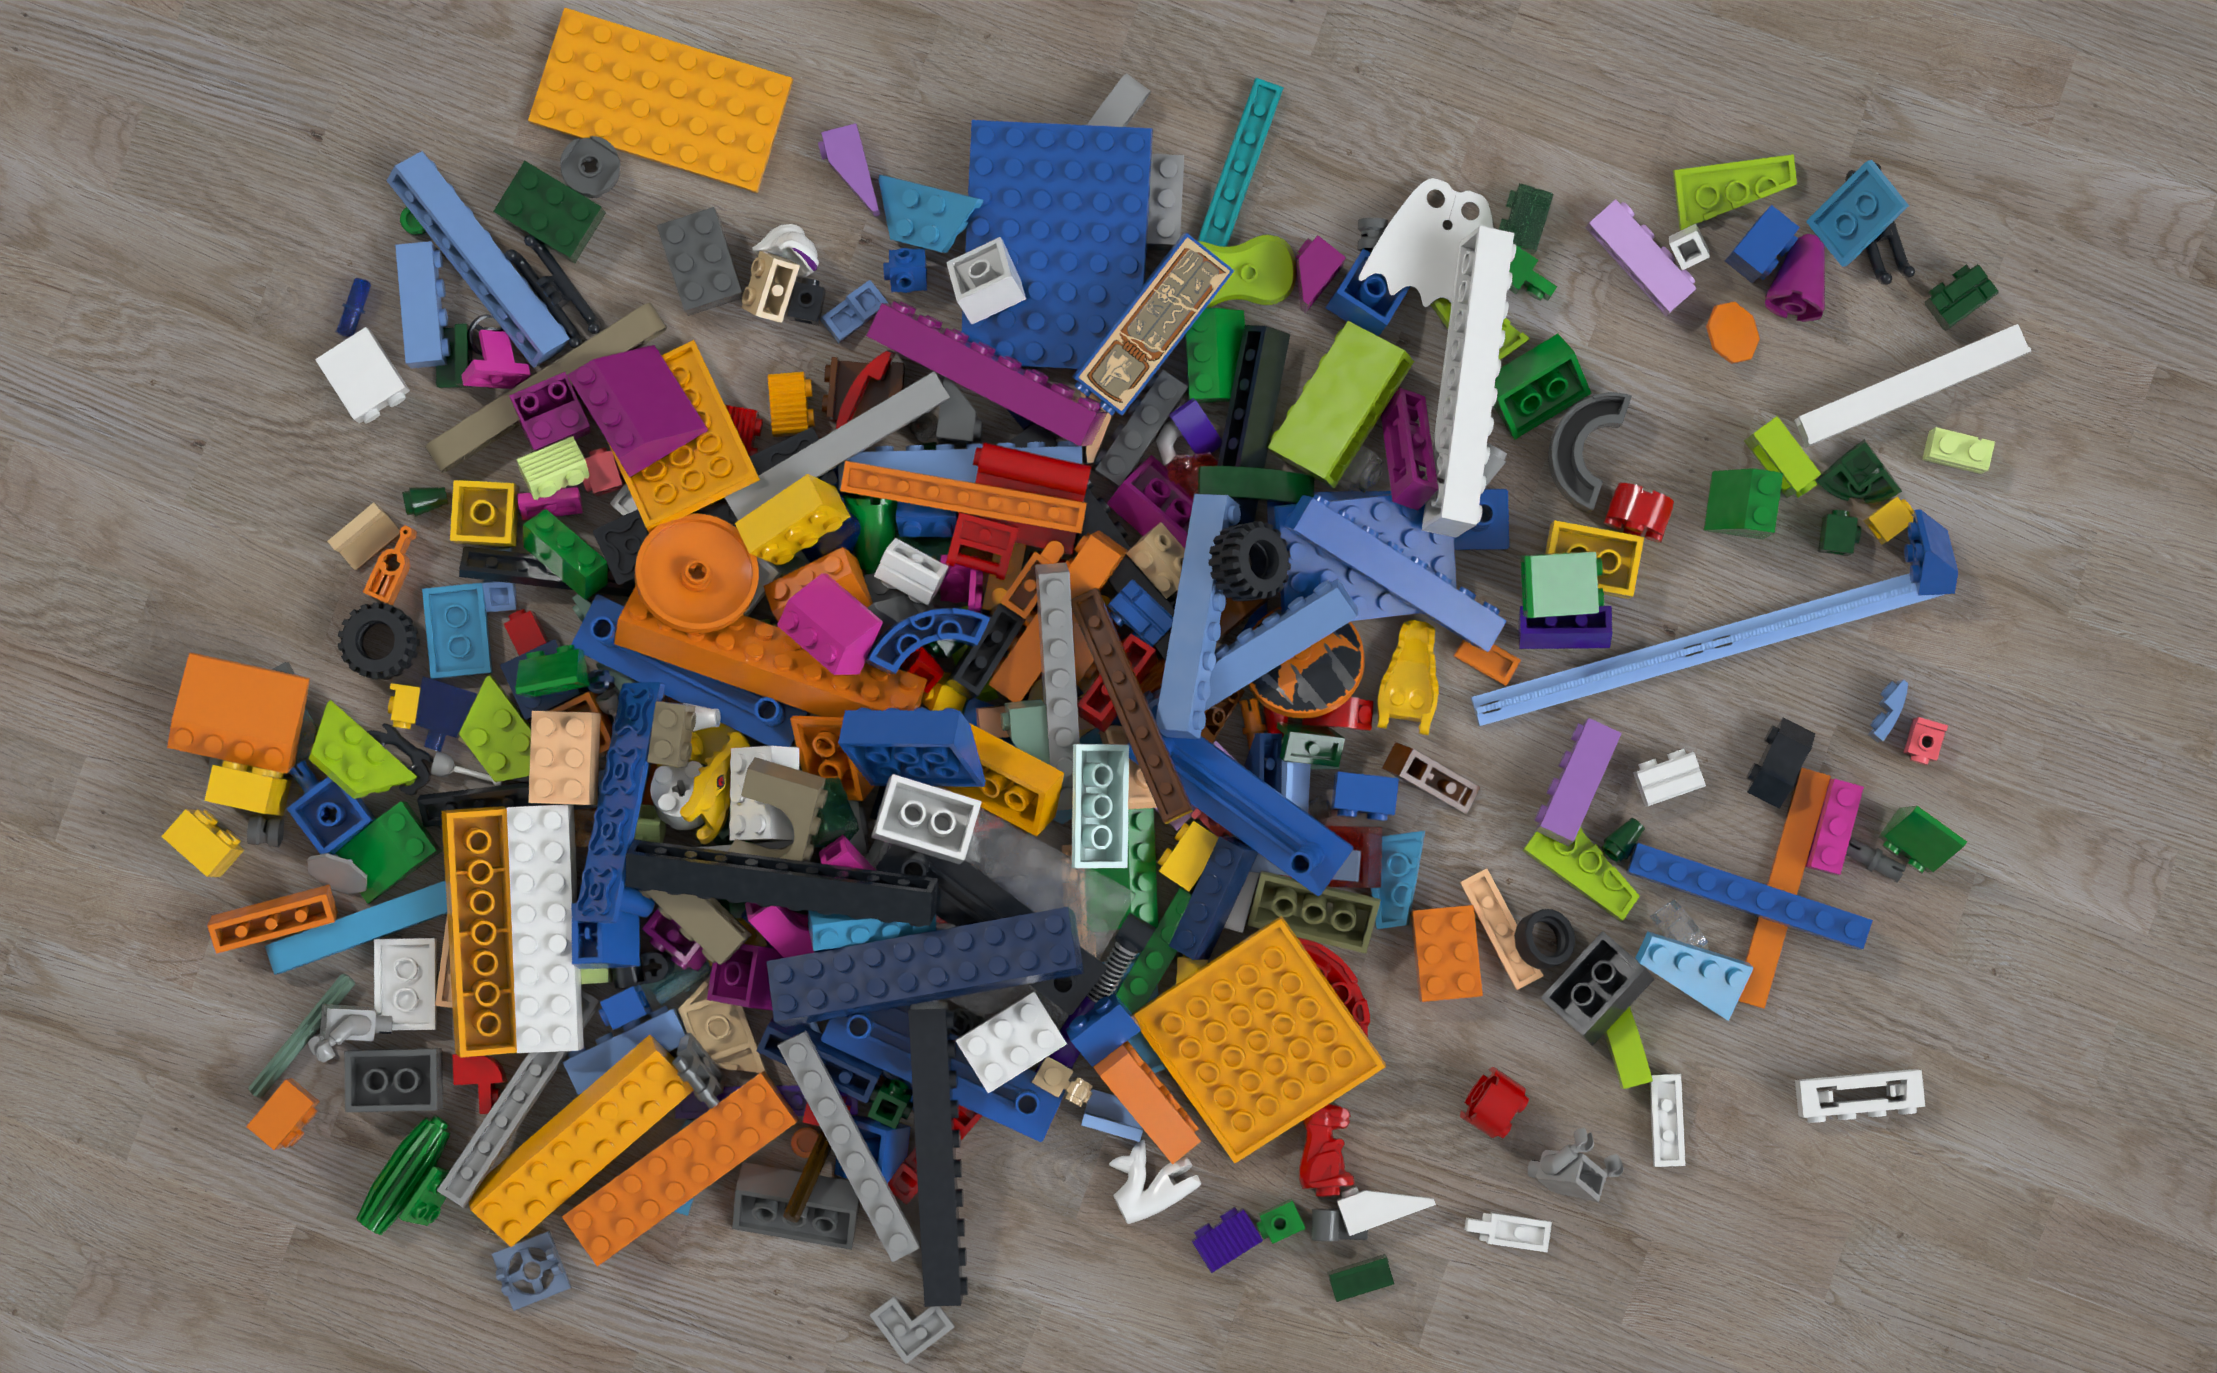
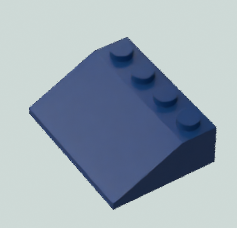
M868 708L845 710L838 744L871 786H887L889 778L894 774L930 786L985 787L986 781L971 725L961 711L953 708H945L943 711H930L925 708H916L914 711L887 708L886 710H871Z

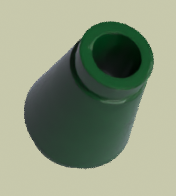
M416 487L402 492L407 516L414 514L417 517L443 505H448L445 487Z
M1630 818L1628 822L1604 839V845L1601 847L1603 852L1617 863H1620L1623 859L1627 860L1645 828L1639 821Z

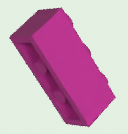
M1830 779L1805 867L1832 875L1841 874L1863 793V786L1838 779Z

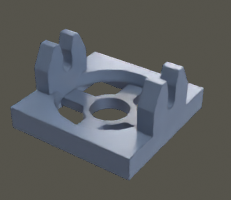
M550 1230L519 1242L513 1247L509 1246L492 1253L497 1267L496 1278L498 1281H501V1291L505 1296H508L513 1311L571 1288ZM529 1248L541 1249L546 1253L547 1259L540 1261L539 1259L532 1258ZM520 1252L523 1260L520 1270L509 1274L510 1262L515 1254ZM533 1261L539 1264L541 1272L536 1279H529L525 1276L524 1266L526 1263ZM551 1268L554 1274L553 1280L545 1289L541 1278L544 1275V1271ZM524 1279L526 1282L532 1283L535 1293L522 1292L512 1283Z

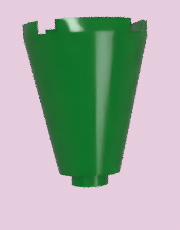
M854 493L842 495L841 499L851 516L846 520L855 557L858 559L860 568L865 569V574H875L885 550L895 537L898 501Z

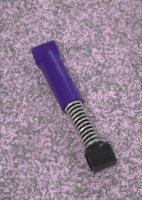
M1131 912L1128 914L1115 936L1117 942H1115V947L1112 948L1113 952H1110V956L1107 957L1108 961H1104L1107 970L1074 1013L1068 1015L1067 1020L1059 1031L1067 1044L1048 1057L1072 1070L1080 1052L1070 1041L1066 1029L1076 1017L1085 1015L1092 1010L1098 1000L1113 994L1116 986H1118V982L1121 981V977L1124 976L1123 973L1129 968V964L1132 963L1134 956L1142 953L1156 927ZM1044 1059L1041 1060V1062L1039 1063L1037 1069L1035 1070L1036 1073L1039 1070Z

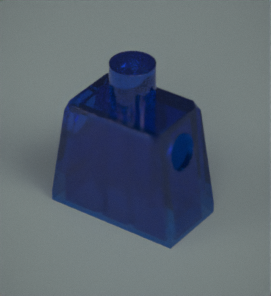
M423 677L416 725L429 729L424 747L441 752L446 735L459 739V732L478 694Z

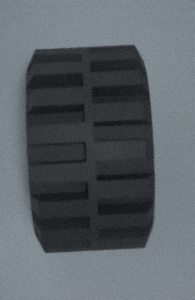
M1260 521L1233 525L1220 531V535L1216 536L1213 540L1215 546L1210 547L1209 553L1212 555V558L1208 560L1209 566H1212L1213 571L1210 572L1211 577L1217 581L1215 586L1218 590H1223L1225 597H1232L1233 601L1242 602L1275 596L1276 592H1280L1284 588L1283 583H1286L1289 578L1287 571L1291 570V564L1288 562V558L1291 555L1290 551L1286 549L1287 542L1285 538H1280L1281 532L1278 529H1273V525L1269 523L1263 524ZM1249 556L1251 559V568L1249 565Z
M382 603L364 604L360 606L361 609L352 610L349 613L351 617L344 619L342 625H344L343 631L339 630L338 637L341 638V643H338V649L342 651L343 655L341 657L344 662L349 664V668L352 671L367 678L388 680L393 676L398 677L402 675V671L405 668L409 669L413 665L410 662L418 655L416 646H420V639L416 637L418 630L417 627L413 626V620L396 607ZM376 624L389 626L395 638L392 651L382 659L369 657L363 646L366 632Z

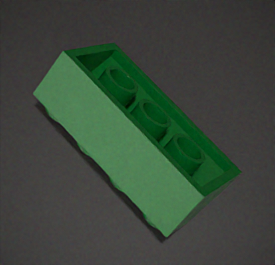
M1154 808L1128 809L1127 868H1085L1087 930L1120 929L1130 912L1158 928Z

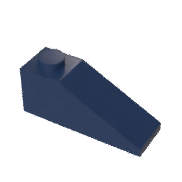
M1255 733L1244 767L1281 793L1282 759L1279 757L1282 748V733Z

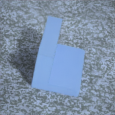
M1282 760L1281 794L1308 813L1311 764Z
M1092 1089V1095L1087 1102L1081 1125L1140 1142L1143 1128L1115 1095Z

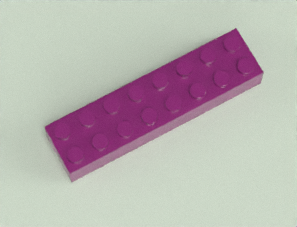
M893 301L892 304H881L866 335L867 337L1079 446L1092 445L1107 415L1106 411L1100 409V402L1087 396L1085 398L1074 396L1076 390L1062 383L1051 384L1047 382L1049 376L1035 369L1031 371L1020 368L1022 363L1010 356H996L994 354L996 349L982 342L971 343L967 341L969 335L955 328L953 330L942 328V321L930 315L915 314L916 308L905 302Z

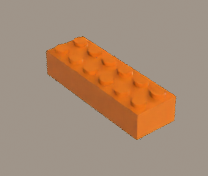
M1100 530L1093 534L1088 532L1086 536L1084 535L1074 549L1078 552L1075 559L1071 557L1069 561L1065 562L1070 572L1071 599L1094 588H1098L1101 591L1128 550ZM1038 607L1032 610L1023 623L1027 627L1024 633L1020 631L1015 636L1007 649L1010 652L1007 658L1002 657L991 675L993 678L988 684L1012 702L1024 701L1029 696L1032 687L1042 677ZM1072 610V623H1073V626H1074V624L1076 623L1077 619H1076L1075 614H1074V612H1073V610Z

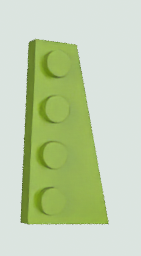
M1581 827L1574 842L1569 846L1536 831L1522 850L1620 922L1625 919L1640 897L1615 866H1612L1602 855L1603 852L1598 846L1590 841Z

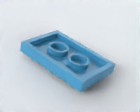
M1868 160L1806 220V223L1820 238L1838 263L1844 267L1848 266L1909 205L1873 160Z
M482 583L422 589L431 679L493 673L488 619Z

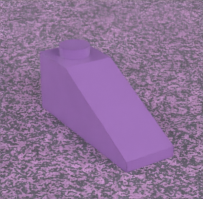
M857 124L821 132L823 141L818 142L822 160L828 159L831 168L873 216H879L880 212Z

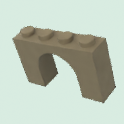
M754 757L747 768L741 796L772 805L783 811L793 825L794 842L784 848L769 849L735 839L728 852L810 862L815 845L810 844L812 835H817L821 823V818L817 817L818 809H823L828 795V791L823 789L826 778Z

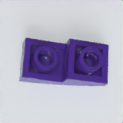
M1194 398L1169 414L1199 461L1221 447L1222 439Z

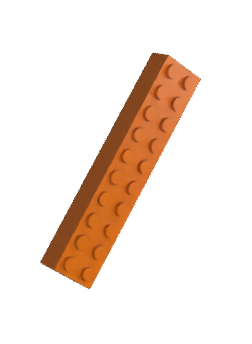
M636 586L618 618L614 644L764 697L772 698L822 717H844L845 710H857L859 708L871 710L896 708L914 711L921 705L927 681L926 678L898 669L896 674L889 675L867 663H864L860 674L833 675L782 629L742 615L731 625L713 632L689 633L676 630L662 623L649 612L643 604Z

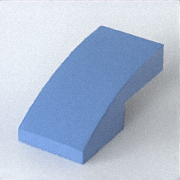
M869 280L846 296L843 302L823 315L820 321L839 344L873 318L882 303L888 302L872 281Z
M509 546L485 548L512 552V547ZM483 581L486 612L517 609L515 583Z

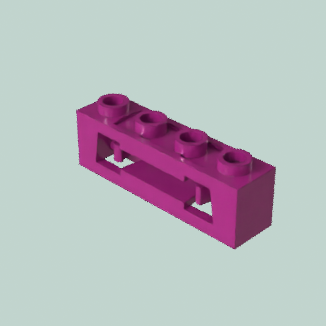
M1399 388L1381 414L1392 501L1419 510L1438 490L1425 396ZM1418 418L1420 422V427L1418 426V423L1415 422ZM1419 465L1426 468L1427 480L1422 479L1425 476V472L1419 470Z

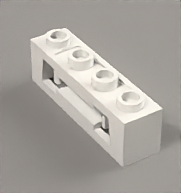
M1919 1069L1795 1080L1798 1116L1807 1118L1808 1123L1826 1121V1116L1837 1115L1838 1120L1856 1119V1113L1868 1112V1117L1887 1116L1886 1110L1898 1109V1114L1917 1113V1107H1925L1922 1070ZM1901 1080V1084L1887 1085L1886 1081ZM1832 1086V1089L1844 1090L1886 1086L1887 1096L1901 1095L1900 1100L1889 1101L1886 1098H1871L1834 1102L1833 1091H1817L1816 1088ZM1833 1102L1834 1106L1821 1107L1820 1103Z

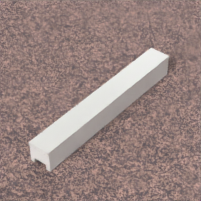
M2017 324L1801 415L1794 421L1804 442L1803 446L1806 448L2024 356L2032 350L2028 347Z

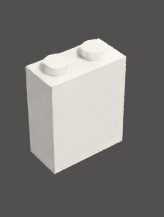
M367 327L315 359L352 418L358 423L364 421L367 424L380 416L379 411L388 405L394 407L406 399L405 394L410 391L372 331Z

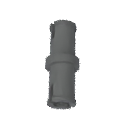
M1851 837L1846 855L1866 865L1867 870L1871 872L1875 870L1898 883L1903 875L1902 872L1906 869V865L1882 854L1883 850L1879 848L1874 850Z

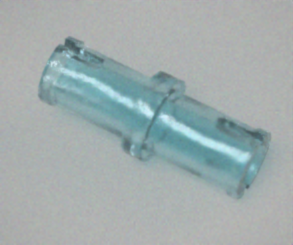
M705 962L699 971L690 967L681 972L677 970L673 972V977L651 990L662 1006L679 993L690 991L692 985L711 975V969Z

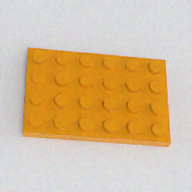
M694 340L661 356L708 431L631 477L628 476L612 450L649 533L659 524L683 518L760 480Z

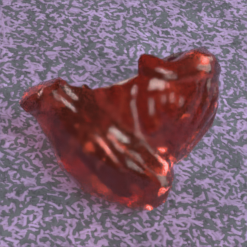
M1210 452L1194 454L1192 456L1180 453L1174 456L1168 463L1167 477L1175 485L1179 484L1183 491L1194 499V494H1198L1199 467L1217 466L1218 460Z

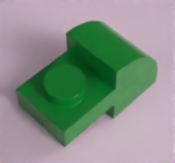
M1516 246L1515 257L1510 262L1509 272L1512 273V283L1509 289L1514 294H1517L1521 286L1524 285L1527 287L1526 292L1539 301L1542 298L1548 301L1558 286L1534 272L1533 268L1538 259Z

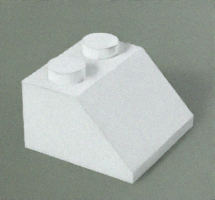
M1001 237L946 262L956 301L971 324L986 319L1026 299L1021 279Z

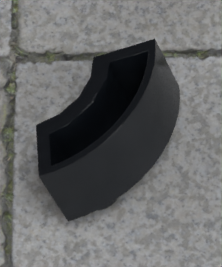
M1784 717L1777 727L1772 725L1764 740L1768 745L1759 763L1752 765L1746 779L1751 781L1747 793L1780 809L1794 787L1799 771L1812 749L1815 733Z

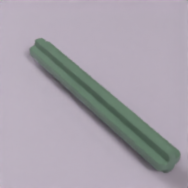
M341 974L257 1076L248 1089L257 1098L264 1097L320 1028L322 1004L339 1005L355 985V981L350 976Z

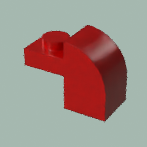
M1350 697L1344 704L1329 713L1317 717L1303 718L1302 725L1371 731L1374 701Z
M453 1054L454 1085L478 1084L479 1114H488L501 1095L500 1089H495V1083L507 1081L503 1066L490 1055L460 1058L457 1054Z

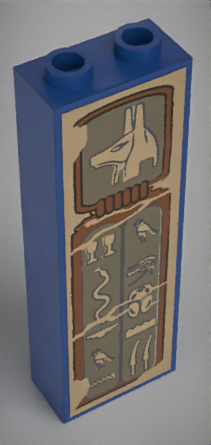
M1183 233L1072 376L1077 381L1074 387L1087 397L1091 393L1101 400L1100 407L1111 416L1115 412L1123 415L1229 279L1234 270L1188 233Z

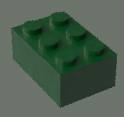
M527 161L523 162L493 211L498 218L526 235L534 236L546 247L574 264L606 214L600 205Z

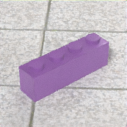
M1590 718L1583 725L1577 724L1571 736V740L1575 741L1571 752L1566 750L1559 763V767L1563 768L1559 779L1554 777L1546 794L1551 795L1547 806L1542 804L1536 814L1534 821L1539 824L1535 831L1566 846L1574 842L1622 733Z

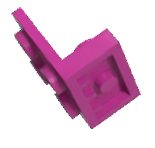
M941 555L940 562L946 564L948 555ZM956 564L954 567L948 566L949 568L940 586L941 601L953 603L968 602V610L982 614L983 572Z

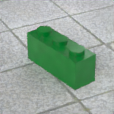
M547 509L523 524V547L584 600L608 584V564L606 560Z

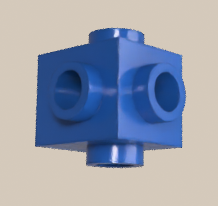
M925 248L889 250V262L883 263L884 280H890L891 292L927 291Z

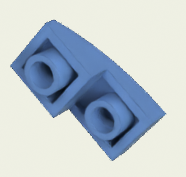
M1904 679L1897 681L1896 684L1891 681L1880 694L1884 698L1879 702V705L1887 713L1881 712L1870 724L1873 729L1868 734L1876 742H1881L1887 737L1902 711L1908 689V683Z

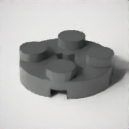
M590 136V138L573 140L564 149L560 159L561 174L565 184L585 197H601L616 185L620 177L621 163L616 149L611 143L601 137ZM593 160L597 161L596 168L598 170L586 173L583 163L585 161L591 163Z

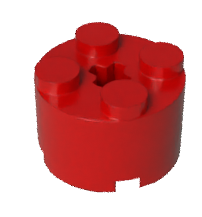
M1618 483L1604 524L1615 529L1624 528L1623 533L1645 535L1644 537L1648 540L1662 543L1673 510L1674 500L1654 490L1652 493L1644 491L1642 486Z
M1491 1067L1488 1070L1492 1074L1489 1077L1483 1074L1471 1089L1464 1102L1469 1107L1466 1113L1461 1110L1460 1117L1490 1138L1499 1136L1503 1139L1512 1127L1511 1120L1516 1112L1521 1113L1525 1109L1529 1098L1525 1096L1526 1089L1524 1086L1497 1068Z

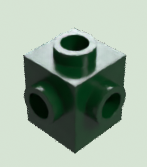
M886 1078L882 1087L875 1086L868 1102L873 1105L868 1117L896 1129L901 1118L907 1120L913 1109V1102L910 1101L913 1090L909 1089L900 1080Z

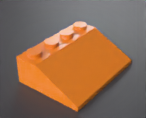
M190 652L172 716L167 748L288 774L296 763L310 678Z

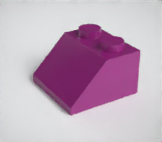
M1318 235L1313 241L1308 238L1300 247L1296 256L1298 259L1296 270L1300 309L1304 313L1309 310L1343 268L1346 260L1344 255Z

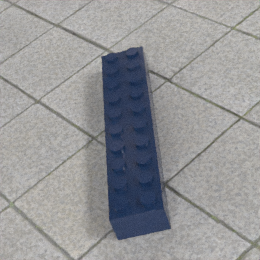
M1069 907L767 961L774 1022L782 1027L1084 974L1076 916Z

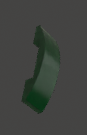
M1200 466L1198 472V494L1228 495L1231 498L1280 502L1283 505L1297 504L1302 495L1314 497V477L1263 468Z

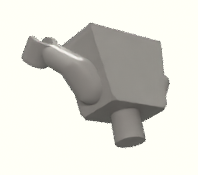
M322 1004L320 1034L312 1037L308 1042V1046L312 1054L316 1055L318 1061L326 1062L335 1056L331 1047L335 1044L339 1046L345 1040L374 1041L375 1033L391 1034L393 1018L392 1016L376 1015V1010L372 1007Z
M1580 1128L1574 1132L1575 1144L1572 1146L1568 1144L1560 1151L1545 1150L1542 1152L1540 1161L1531 1160L1529 1162L1528 1176L1536 1178L1551 1192L1595 1202L1600 1200L1603 1185L1606 1182L1605 1178L1618 1177L1622 1175L1624 1170L1622 1161L1616 1154L1604 1159L1606 1169L1602 1170L1586 1155L1578 1153L1579 1151H1591L1594 1147L1592 1133L1587 1134L1585 1128Z

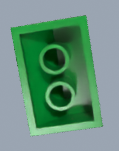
M1205 308L1185 334L1189 400L1194 398L1198 403L1230 402L1245 325L1244 310Z
M1557 333L1501 367L1499 375L1495 378L1494 388H1497L1498 394L1494 408L1511 436L1516 440L1592 393L1575 352Z

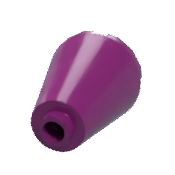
M1804 234L1802 237H1798V240L1790 248L1765 296V307L1772 313L1786 319L1788 313L1797 315L1796 321L1802 322L1821 319L1825 310V245L1818 236Z

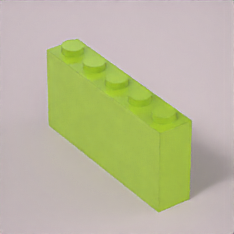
M1347 321L1344 328L1340 329L1336 334L1335 342L1328 353L1321 358L1319 367L1313 377L1305 383L1303 392L1296 404L1292 405L1288 410L1287 418L1282 426L1272 435L1268 449L1279 459L1335 488L1415 361L1405 350Z

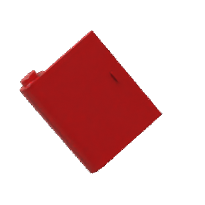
M985 442L982 448L976 447L973 465L978 466L975 483L1084 502L1091 471L1090 465ZM974 515L1018 527L1016 543L1045 549L1051 541H1058L1064 546V553L1072 555L1076 532Z

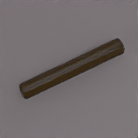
M822 1129L784 1211V1218L793 1223L799 1221L831 1150V1146Z

